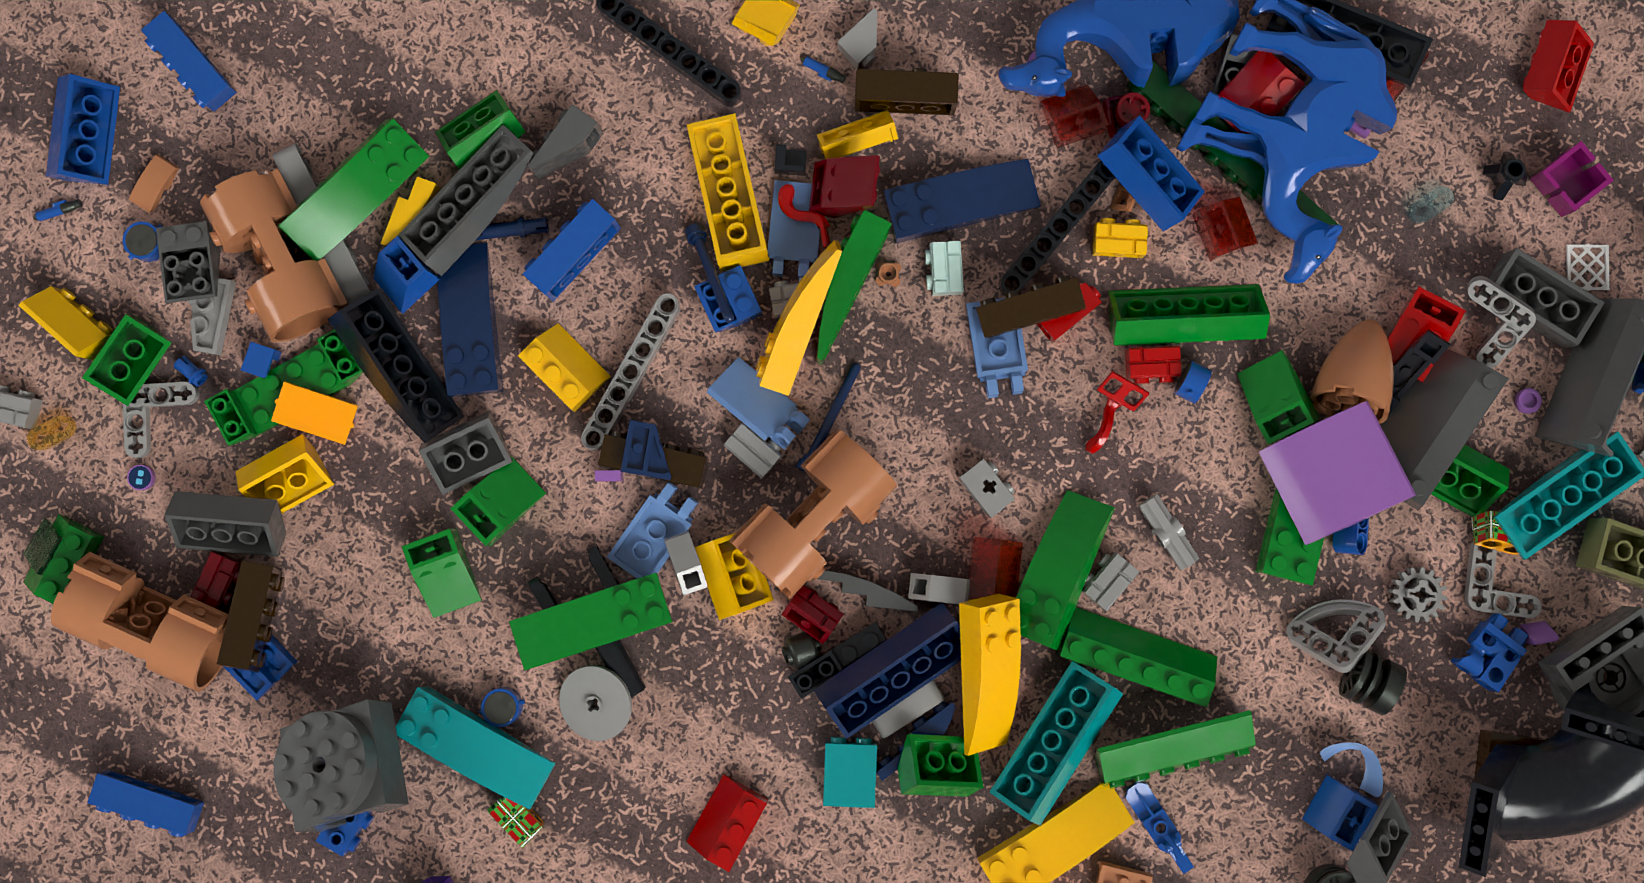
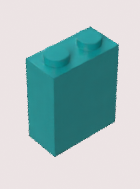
M832 736L831 741H825L823 806L875 808L877 743L872 742V738L857 737L856 742L846 741L845 737Z

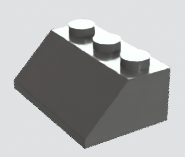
M491 411L445 431L426 443L422 442L419 448V453L442 495L512 462L503 434Z
M1392 792L1386 793L1347 862L1348 869L1356 883H1387L1413 835Z

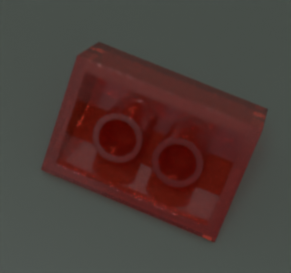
M972 537L968 579H970L968 601L995 594L1016 598L1023 542Z

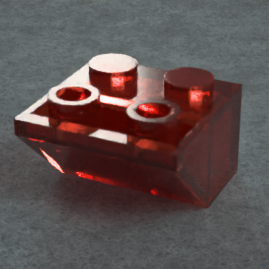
M1088 85L1068 91L1064 97L1053 96L1040 101L1056 148L1104 133L1109 126L1100 100Z
M1240 197L1219 201L1198 209L1192 215L1210 262L1258 244Z

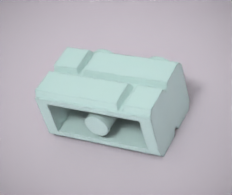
M961 241L930 243L929 250H925V264L930 265L931 275H926L927 290H932V296L963 294Z

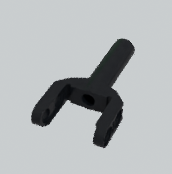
M595 543L586 548L589 554V561L604 588L607 589L619 585L617 579H614L612 576V570L607 561L601 556L597 544ZM538 576L528 581L542 610L558 605L548 586ZM620 640L595 648L605 667L615 672L624 681L631 698L645 690L646 685Z

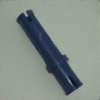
M521 217L517 221L490 223L475 241L511 236L526 238L530 234L549 233V223H546L548 219L543 217L525 220L524 217Z

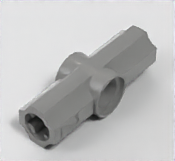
M1158 494L1138 505L1145 519L1152 527L1153 535H1157L1160 540V546L1167 550L1179 570L1191 566L1200 559L1186 539L1184 528L1176 517L1171 516Z

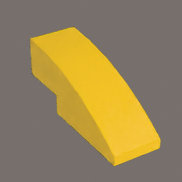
M417 177L409 199L398 197L381 244L386 247L435 197L441 190V187L434 182Z

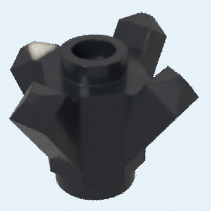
M1505 152L1500 160L1501 164L1485 165L1482 172L1484 176L1491 178L1496 186L1493 192V199L1503 201L1513 184L1526 186L1527 182L1524 163L1516 159L1513 154Z

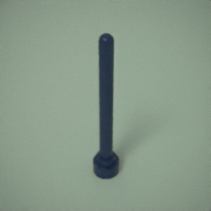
M700 223L691 224L684 231L687 241L696 247L723 318L727 323H731L734 320V315L706 248L707 234Z
M858 363L851 365L807 455L804 454L803 458H799L795 466L797 469L805 471L801 465L826 440L860 372L861 366Z

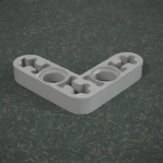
M1476 276L1468 283L1469 297L1502 319V322L1476 350V360L1490 368H1494L1534 326L1536 316L1531 306L1489 278ZM1483 284L1485 285V291L1491 295L1489 301H1486L1488 297L1484 292L1479 291L1475 293V285L1479 287ZM1497 298H1507L1509 305L1504 309L1496 308L1494 301ZM1515 305H1517L1515 307L1516 312L1520 315L1528 313V321L1521 320L1518 322L1517 314L1512 312ZM1503 331H1509L1513 334V338L1505 343L1498 340V335ZM1493 342L1497 346L1493 351V359L1487 358L1483 360V353L1489 354L1494 349Z
M189 382L144 384L138 393L148 394V398H138L137 403L133 400L129 406L123 404L124 448L127 455L134 458H143L151 450L150 407L192 405L197 402L200 395L196 385L189 384ZM186 387L187 390L192 391V395H189L187 400L182 396H174V391L184 392ZM161 388L166 389L168 393L167 399L163 402H159L156 399V392ZM139 414L143 418V424L140 428L135 429L131 421L135 415ZM131 432H143V436H138V443L143 444V449H139L138 453L137 450L132 448L133 445L137 444V436H131Z
M1472 542L1469 551L1464 594L1466 606L1474 611L1499 613L1524 618L1538 616L1542 605L1537 597L1492 590L1497 550L1489 549L1488 552H1484L1483 560H1488V564L1476 563V559H1482V551H1478V545H1474ZM1478 567H1482L1486 572V577L1482 581H1477L1474 577V571ZM1473 584L1485 585V589H1479V597L1483 598V602L1478 603L1476 607V602L1472 601V597L1477 596L1478 588H1473ZM1500 596H1505L1508 600V606L1504 610H1500L1496 605V601ZM1529 600V604L1533 605V610H1528L1527 614V609L1517 608L1516 602L1528 603Z

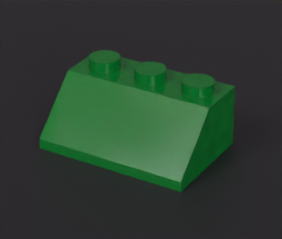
M496 90L435 131L447 154L460 170L502 125L510 130L518 139L526 131Z
M125 314L82 379L129 406L172 342L154 327L133 314Z
M1464 445L1431 495L1473 517L1484 513L1509 488L1510 469Z
M58 514L23 583L34 595L54 604L58 592L63 593L66 585L71 581L67 577L73 570L74 564L89 552L96 554L105 536Z
M907 735L898 765L901 794L968 797L984 788L978 753L969 756L964 755V737Z

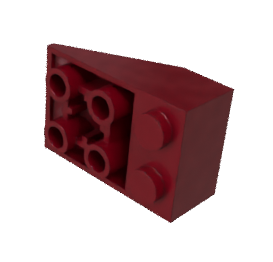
M880 156L827 158L814 163L809 211L835 219L874 207L877 199V178L880 174Z

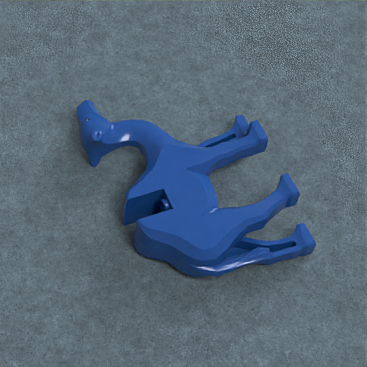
M1077 0L1051 13L1043 20L1036 37L1035 59L1013 67L1004 66L999 69L998 77L1003 86L1008 90L1023 91L1039 97L1053 95L1064 97L1066 95L1064 82L1072 76V72L1066 68L1063 48L1067 42L1078 40L1091 43L1105 50L1120 66L1128 79L1134 85L1143 88L1153 68L1151 53H1159L1165 50L1169 86L1181 84L1192 76L1206 56L1221 47L1223 42L1232 34L1240 20L1238 0Z
M1256 0L1249 14L1257 16L1262 13L1273 12L1288 21L1297 32L1257 30L1255 26L1247 22L1240 31L1229 53L1236 57L1243 52L1256 50L1283 55L1311 77V82L1292 100L1283 117L1268 116L1254 109L1239 106L1209 91L1194 119L1189 123L1176 149L1183 152L1194 145L1210 146L1233 156L1250 158L1263 167L1265 172L1262 193L1264 215L1275 230L1294 241L1290 268L1284 273V280L1292 284H1301L1332 253L1338 236L1342 231V226L1336 224L1329 225L1302 213L1296 204L1299 190L1308 179L1320 171L1359 167L1375 159L1379 151L1344 134V132H1348L1354 122L1379 135L1393 129L1396 122L1397 109L1387 89L1384 57L1368 36L1339 22L1323 10L1316 7L1310 8L1296 0ZM1217 116L1230 121L1241 131L1251 134L1224 132L1210 126H1203L1201 123Z

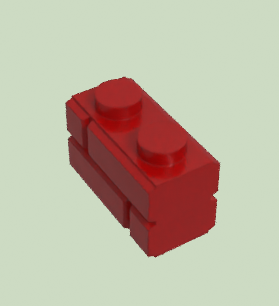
M1180 346L1126 349L1127 380H1134L1136 385L1149 384V379H1159V383H1173L1174 378H1178L1182 374Z

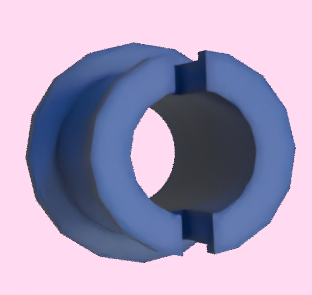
M181 356V359L178 358L174 363V368L189 379V384L199 387L208 378L206 370L203 368L199 369L186 356Z

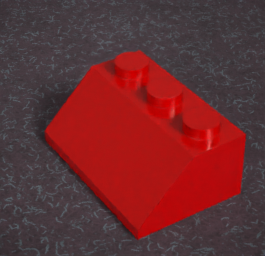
M1546 21L1545 27L1539 35L1537 50L1531 58L1529 73L1523 80V91L1530 99L1568 113L1571 112L1594 46V42L1578 21Z
M1257 51L1221 90L1218 96L1226 98L1239 106L1254 109L1268 116H1275L1305 83L1299 75L1273 53ZM1225 120L1238 133L1251 134L1249 132L1241 131L1233 123Z
M723 774L686 842L706 860L730 872L765 809L768 799Z

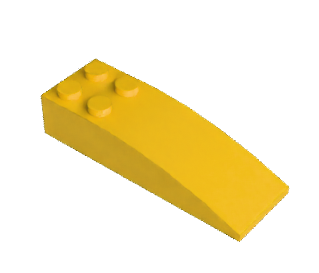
M736 114L686 124L720 272L731 270L740 265L745 267L769 261Z
M833 240L816 259L786 303L774 332L768 333L764 344L766 354L765 356L760 355L756 366V377H759V386L789 396L842 253L839 241Z
M995 594L959 603L964 755L969 756L1007 744L1013 723L1020 679L1021 633L1020 600L1018 598Z
M1100 782L1048 814L1041 825L1033 823L977 859L991 883H1050L1109 843L1135 822L1115 789H1110L1109 785L1102 786Z

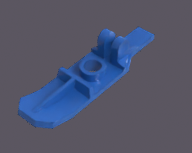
M1137 782L1127 787L1125 798L1157 847L1172 856L1183 874L1191 870L1194 866L1181 847L1179 831L1147 783ZM1159 823L1165 825V829L1162 832H1157L1156 826Z

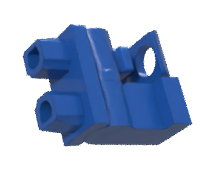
M1493 613L1486 622H1479L1476 629L1469 635L1467 642L1470 643L1471 648L1466 652L1468 656L1452 658L1450 661L1486 690L1498 693L1518 664L1521 656H1524L1527 649L1523 646L1528 638V634L1515 627L1512 628L1508 635L1502 632L1509 621L1499 613Z

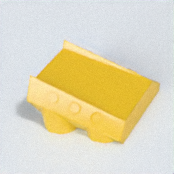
M745 0L735 15L732 25L745 33L757 37L763 45L774 46L779 43L795 19L800 4L793 0Z

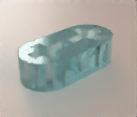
M1445 186L1433 189L1408 207L1407 216L1409 220L1415 224H1422L1430 220L1453 203V192ZM1438 194L1446 196L1443 200L1444 203L1433 204L1432 201L1438 197ZM1427 205L1429 209L1423 213V216L1417 217L1415 215L1417 208L1420 209Z

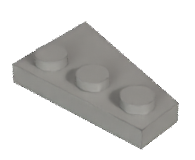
M218 278L217 297L188 301L192 308L190 324L193 351L221 356L236 286L235 281Z

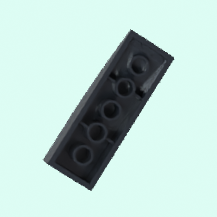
M1296 0L1310 8L1316 7L1323 10L1339 22L1368 36L1374 46L1382 52L1386 65V80L1409 87L1412 86L1433 38L1340 0ZM1275 13L1266 31L1297 32L1288 21Z
M380 288L344 307L327 319L372 385L424 443L464 418L452 397L447 395V390Z

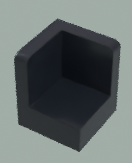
M776 144L775 174L805 176L806 151L787 150L786 145Z

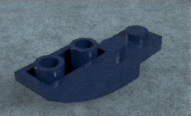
M943 700L932 708L934 713L926 718L924 715L919 717L912 723L914 728L910 730L911 734L943 736L952 719L956 707L951 700L947 703ZM905 741L897 747L898 753L892 757L888 754L877 762L879 767L876 768V773L882 781L898 770Z

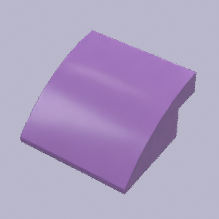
M1368 401L1324 419L1259 451L1305 545L1348 528L1416 496Z

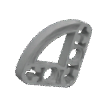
M1347 599L1331 600L1316 604L1301 612L1289 623L1286 633L1292 645L1334 670L1347 673L1354 669L1383 631L1386 620L1383 611L1371 604ZM1347 614L1359 616L1340 641L1310 625L1317 620L1333 615ZM1375 617H1378V623L1373 621L1369 626L1368 632L1366 630V628L1369 625L1368 618L1374 619ZM1303 630L1304 636L1298 635L1295 637L1294 631L1300 632ZM1354 635H1363L1366 640L1361 645H1355L1351 642V638ZM1318 641H1324L1328 644V648L1325 651H1316L1313 646ZM1337 656L1341 658L1347 656L1348 662L1342 661L1341 663H1339Z

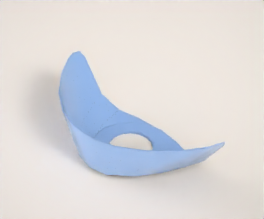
M1345 742L1328 746L1320 752L1322 759L1326 761L1334 754L1343 750H1361L1365 758L1366 768L1360 789L1374 797L1381 796L1383 791L1382 768L1379 759L1368 747L1359 743Z

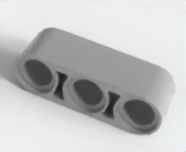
M932 680L872 721L881 737L885 738L941 703L945 697L934 680Z

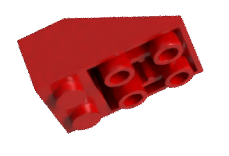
M1418 287L1411 294L1387 337L1393 364L1428 329L1448 342L1466 310ZM1430 364L1417 379L1418 381L1423 382L1433 364Z

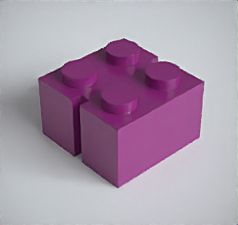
M1582 141L1568 147L1529 178L1543 196L1550 195L1547 201L1560 217L1575 212L1614 181L1600 163L1583 171L1581 167L1594 161L1596 158Z

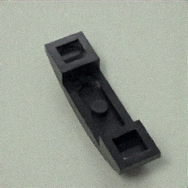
M1429 329L1416 339L1393 364L1394 384L1389 414L1400 403V398L1430 364L1434 365L1450 347L1449 342Z

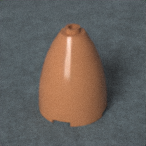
M1367 319L1359 322L1337 342L1327 356L1317 375L1310 395V399L1314 402L1313 405L1317 412L1331 417L1338 414L1334 410H1339L1342 403L1341 412L1368 401L1379 424L1387 420L1393 394V361L1388 339L1377 321Z

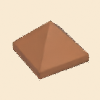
M1119 185L1110 208L1131 212L1136 200L1124 186ZM1123 196L1125 198L1126 205L1120 204Z

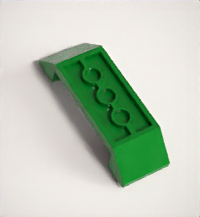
M335 330L317 338L319 344L270 370L266 378L257 377L236 390L225 389L204 401L228 446L257 437L279 425V423L272 422L271 420L276 407L275 400L279 398L284 381L332 396L350 386L363 374V371L355 362Z

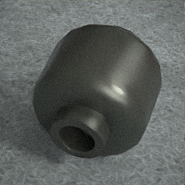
M804 631L788 637L781 651L788 666L792 665L796 669H801L818 658V651H821V645L819 641Z

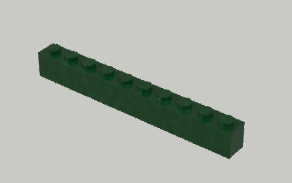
M1152 60L1153 68L1145 87H1138L1129 81L1127 84L1128 92L1143 95L1149 102L1150 113L1157 118L1161 116L1167 122L1166 126L1174 134L1179 132L1183 136L1202 103L1180 84L1169 86L1168 73ZM1217 116L1201 123L1203 126L1235 133ZM1205 145L1189 147L1194 151L1198 149L1205 155L1203 158L1208 165L1220 168L1224 172L1222 175L1225 180L1231 184L1237 183L1242 188L1241 193L1251 201L1255 199L1262 205L1265 176L1262 166L1250 158L1233 156L1214 147ZM1299 190L1296 204L1302 213L1329 225H1339Z

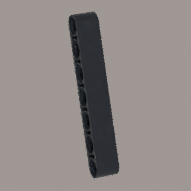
M596 0L598 10L604 19L727 107H733L740 103L742 94L737 81L625 0ZM608 2L615 3L614 8L611 10H605L603 7ZM632 16L635 18V21L630 25L623 23L626 17ZM647 31L656 33L652 39L643 38ZM672 45L676 47L675 51L671 54L663 52L666 46ZM687 60H694L696 62L695 66L690 69L685 68L683 64ZM708 74L716 76V80L712 83L703 81L704 77ZM727 89H734L737 92L732 98H727L723 94Z
M1101 160L1004 274L999 282V290L1002 295L1005 296V294L1013 292L1005 287V280L1007 279L1016 281V290L1021 291L1116 178L1113 174L1106 175L1103 173L1101 167L1104 163ZM1085 185H1095V187L1097 188V193H1088L1086 191ZM1069 204H1079L1081 213H1073L1069 208ZM1053 223H1063L1065 232L1059 233L1055 231ZM1037 242H1047L1049 251H1040L1037 247ZM1021 261H1031L1033 264V270H1023V268L1021 267Z

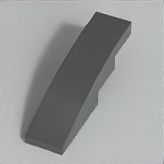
M825 570L817 578L818 580L843 582L842 593L867 595L866 606L916 612L918 606L897 593L852 575Z

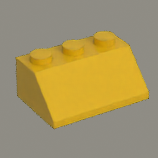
M50 286L25 299L18 305L77 357L94 361L113 331L105 322L95 320L92 317L95 313L84 304H77L74 301L76 296L64 287L59 289Z
M559 323L536 337L518 355L574 412L611 378Z
M303 434L236 470L238 490L245 497L277 500L281 514L334 485L316 449Z
M736 533L694 547L719 620L774 601L767 578L729 541Z

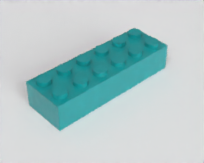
M1072 661L989 793L1027 820L1041 825L1123 693Z

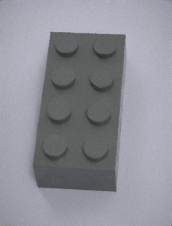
M1518 248L1504 253L1489 277L1490 280L1531 306L1536 316V322L1532 329L1564 349L1580 344L1605 303ZM1484 285L1481 291L1487 294V301H1489L1491 295L1485 291ZM1500 297L1494 301V305L1504 309L1509 305V300L1505 297ZM1515 305L1512 312L1517 314L1518 320L1528 321V313H1526L1525 315H1520L1516 312L1515 307L1517 305Z
M175 491L164 514L176 548L278 557L286 536V529L278 501L267 498L259 499Z

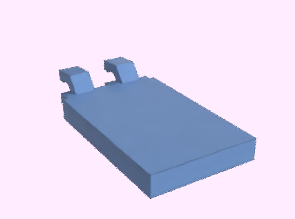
M775 180L767 250L769 258L774 259L772 274L773 277H783L785 260L799 261V279L804 277L809 270L810 262L814 263L818 258L820 229L814 223L799 222L788 218L779 206L778 193L782 186L791 184L795 189L793 206L797 210L809 211L812 184Z
M1006 298L996 299V301H1000ZM980 301L966 303L977 379H980V382H985L987 399L998 397L997 380L1010 378L1012 395L1022 394L1024 391L1022 376H1025V372L1028 371L1022 329L985 339L976 307L981 306Z
M738 357L708 388L707 393L764 441L770 437L773 442L785 450L796 436L787 427H783L785 423L799 434L810 419L801 411H797V405L784 394L759 386V377H756L757 371Z
M671 482L666 484L659 495L655 493L654 496L651 494L607 556L608 559L637 579L653 573H659L669 558L664 539L688 531L693 524L691 523L693 519L689 516L699 502L692 497H688L679 510L668 502L678 489Z

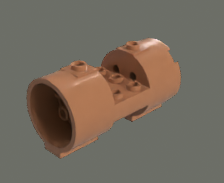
M278 169L274 171L266 170L262 175H258L256 170L239 174L216 185L215 188L217 190L211 196L205 194L202 197L200 205L212 226L213 231L209 232L214 245L216 247L221 246L224 253H240L253 250L252 254L258 265L263 264L264 277L246 290L248 299L244 300L250 314L255 313L272 342H284L304 336L329 323L327 320L329 317L348 306L325 258L319 261L306 260L295 263L281 237L285 233L277 225L297 207V204Z
M838 429L801 465L809 477L816 483L817 487L785 520L769 505L764 503L729 540L743 553V556L789 599L807 581L810 582L812 578L816 580L825 571L826 560L810 544L812 541L817 542L826 533L824 528L830 522L835 523L844 512L862 525L865 523L869 524L877 517V510L881 507L880 504L897 487L893 478L868 452Z
M89 552L78 560L67 577L71 581L66 585L64 592H58L51 611V623L53 626L101 649L109 650L113 646L131 653L135 657L146 660L148 670L196 692L204 690L214 680L222 668L221 665L217 664L229 614L184 594L178 600L159 593L146 587L143 579L136 576V572Z

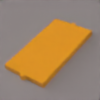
M284 381L279 398L275 400L276 407L271 421L345 445L350 429L355 425L353 420L358 405Z

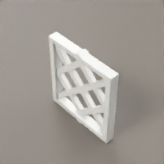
M1566 245L1567 279L1573 283L1579 279L1585 284L1584 287H1581L1585 291L1610 290L1609 245ZM1583 248L1584 251L1578 256L1572 249ZM1600 248L1602 251L1595 256L1590 249ZM1586 253L1593 258L1588 265L1581 259ZM1603 254L1605 257V265L1599 260V258ZM1571 255L1576 258L1572 263H1571ZM1578 261L1585 267L1580 273L1573 268ZM1595 262L1602 267L1597 274L1590 268ZM1587 270L1594 276L1589 282L1582 277ZM1604 271L1605 282L1599 277ZM1571 272L1576 276L1572 281ZM1597 279L1603 286L1592 287L1591 284Z

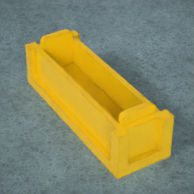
M888 110L817 134L822 154L824 153L825 159L844 157L889 140L892 142L898 139L895 123Z

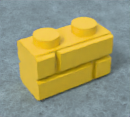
M1112 218L1100 219V222H1096L1093 227L1092 256L1143 258L1147 253L1148 226L1141 224L1140 220L1135 219L1126 220L1125 224L1116 223V220Z

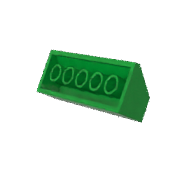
M1259 284L1108 291L1110 333L1114 346L1266 339L1270 312Z
M1077 607L1074 610L1060 648L1056 653L1061 657L1204 707H1208L1216 683L1218 656Z
M1248 710L1098 748L1094 758L1102 786L1109 785L1110 789L1124 786V781L1134 779L1135 783L1150 779L1149 775L1159 773L1160 776L1175 773L1174 769L1184 766L1185 770L1199 767V762L1209 760L1210 764L1224 761V756L1234 754L1235 757L1250 754L1249 750L1256 745L1252 714Z

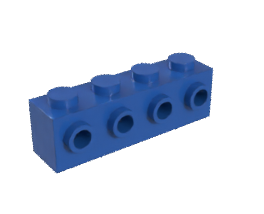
M163 11L141 29L147 37L144 40L145 43L154 52L159 51L163 57L160 59L170 71L174 69L179 74L176 79L185 89L191 88L195 93L192 96L193 99L202 108L207 106L215 112L237 93L177 21L168 13Z
M111 770L97 773L87 801L88 804L96 806L95 809L100 812L110 813L112 811L120 814L119 817L124 820L135 821L136 819L144 822V826L148 828L169 830L168 833L176 837H183L195 831L204 805V801Z
M372 811L346 818L347 824L320 832L316 842L340 856H344L349 851L354 852L361 841V838L358 837L361 830H366L374 819V816L371 814Z

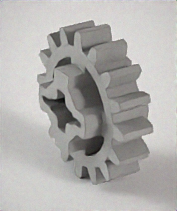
M1409 567L1407 568V574L1405 572H1398L1400 580L1392 579L1391 582L1395 585V589H1389L1388 592L1394 594V598H1391L1389 602L1397 604L1394 612H1403L1401 618L1409 619L1411 617V622H1419L1420 619L1423 622H1428L1429 615L1435 618L1438 617L1436 609L1444 610L1445 607L1440 603L1441 600H1448V597L1442 595V591H1445L1447 587L1439 585L1442 581L1441 577L1433 578L1435 571L1427 570L1425 572L1424 567H1417L1416 570ZM1411 580V584L1404 588L1406 583ZM1410 592H1421L1426 594L1427 597L1421 596V598H1418L1415 595H1410ZM1403 597L1409 603L1408 607L1406 606Z

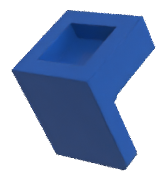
M250 341L241 371L266 378L272 360L279 361L282 352Z

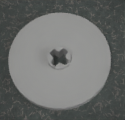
M598 665L583 666L573 671L562 684L559 695L560 710L564 720L576 734L588 740L604 741L615 737L627 726L632 713L630 692L624 681L612 670ZM593 699H597V700H598V702H597L598 707H596V708L593 706V704H594Z

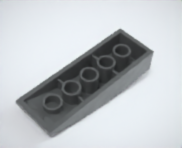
M502 125L398 236L426 265L442 276L496 216L521 178L533 152Z

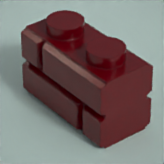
M211 551L190 597L215 609L225 610L232 603L234 595L232 592L237 583L242 561L219 551Z
M803 585L796 592L781 615L824 644L844 614L839 611L835 604L826 602L818 596L815 590Z

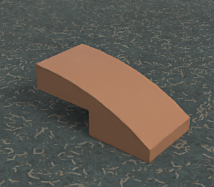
M159 154L155 155L141 174L128 200L149 213L154 212L164 190L169 189L172 185L179 167Z

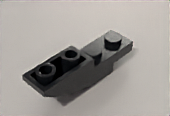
M874 622L818 656L816 660L798 669L789 675L788 678L802 699L888 639L878 623Z

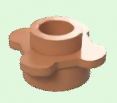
M884 261L877 264L878 277L875 280L876 284L879 286L884 284L891 285L892 287L899 286L900 279L898 277L901 265L897 262L893 264L885 263ZM890 272L891 276H886V273Z

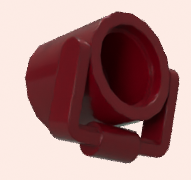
M1139 93L1112 96L1103 101L1105 126L1111 138L1117 133L1115 125L1120 129L1139 115L1145 121L1150 113L1148 100ZM1118 102L1113 111L1110 103Z

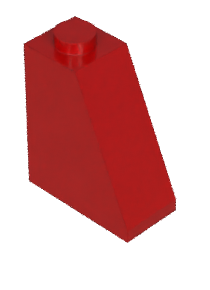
M1087 283L1079 284L1086 305L1085 310L1037 324L1051 343L1102 303L1099 299L1101 295L1094 286L1091 285L1089 287Z

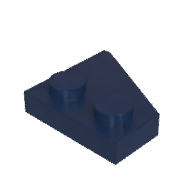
M629 420L620 472L671 480V474L656 424Z

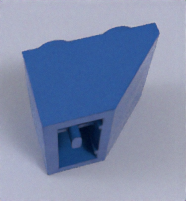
M396 236L379 252L373 279L401 313H405L440 280L433 270L399 236Z
M741 265L718 275L734 315V320L731 323H727L724 320L709 280L694 286L715 333L740 326L762 316V311Z
M1326 774L1302 820L1331 840L1353 851L1379 806L1371 798Z

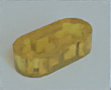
M56 416L30 430L27 434V444L34 450H47L72 437L76 432V423L68 416ZM60 422L68 424L65 427L66 432H54V430L61 427ZM37 434H49V436L42 440L43 444L36 443L35 441L38 439Z

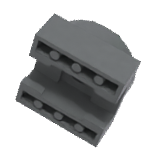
M1621 606L1596 624L1573 631L1559 643L1553 653L1538 662L1549 679L1550 688L1556 702L1563 711L1574 692L1589 683L1591 691L1601 702L1623 713L1644 718V609L1642 607ZM1606 671L1607 680L1603 683V674Z
M367 699L334 711H316L304 715L292 725L280 729L281 741L273 761L274 781L281 800L292 811L295 832H322L347 824L346 818L363 812L376 811V813H383L409 804L391 702Z

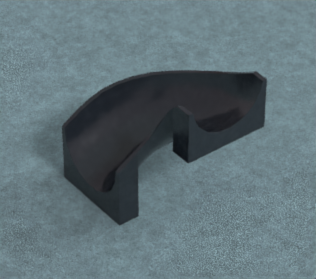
M1587 683L1572 695L1564 710L1562 727L1550 739L1531 746L1496 744L1471 783L1459 868L1486 877L1507 840L1546 839L1590 832L1617 823L1644 806V718L1623 713L1601 702L1591 691L1590 684Z

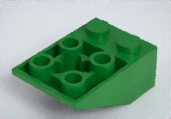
M1283 350L1237 373L1255 422L1268 445L1314 423L1320 418Z
M511 457V463L493 471L450 508L485 546H492L547 494L513 457Z
M447 529L401 546L410 572L433 618L482 601L457 529Z

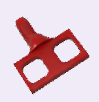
M785 184L778 193V202L782 212L788 218L795 221L816 224L821 231L823 247L826 249L830 245L827 230L830 224L827 219L817 212L797 210L793 206L795 189L791 184Z
M1114 371L1097 388V391L1107 396V403L1103 411L1099 431L1085 446V450L1091 454L1096 453L1107 441L1112 430L1114 413L1117 408L1123 405L1134 412L1149 395L1148 391ZM1112 378L1122 382V385L1114 393L1104 388L1106 383ZM1132 390L1143 395L1136 404H1131L1124 400Z

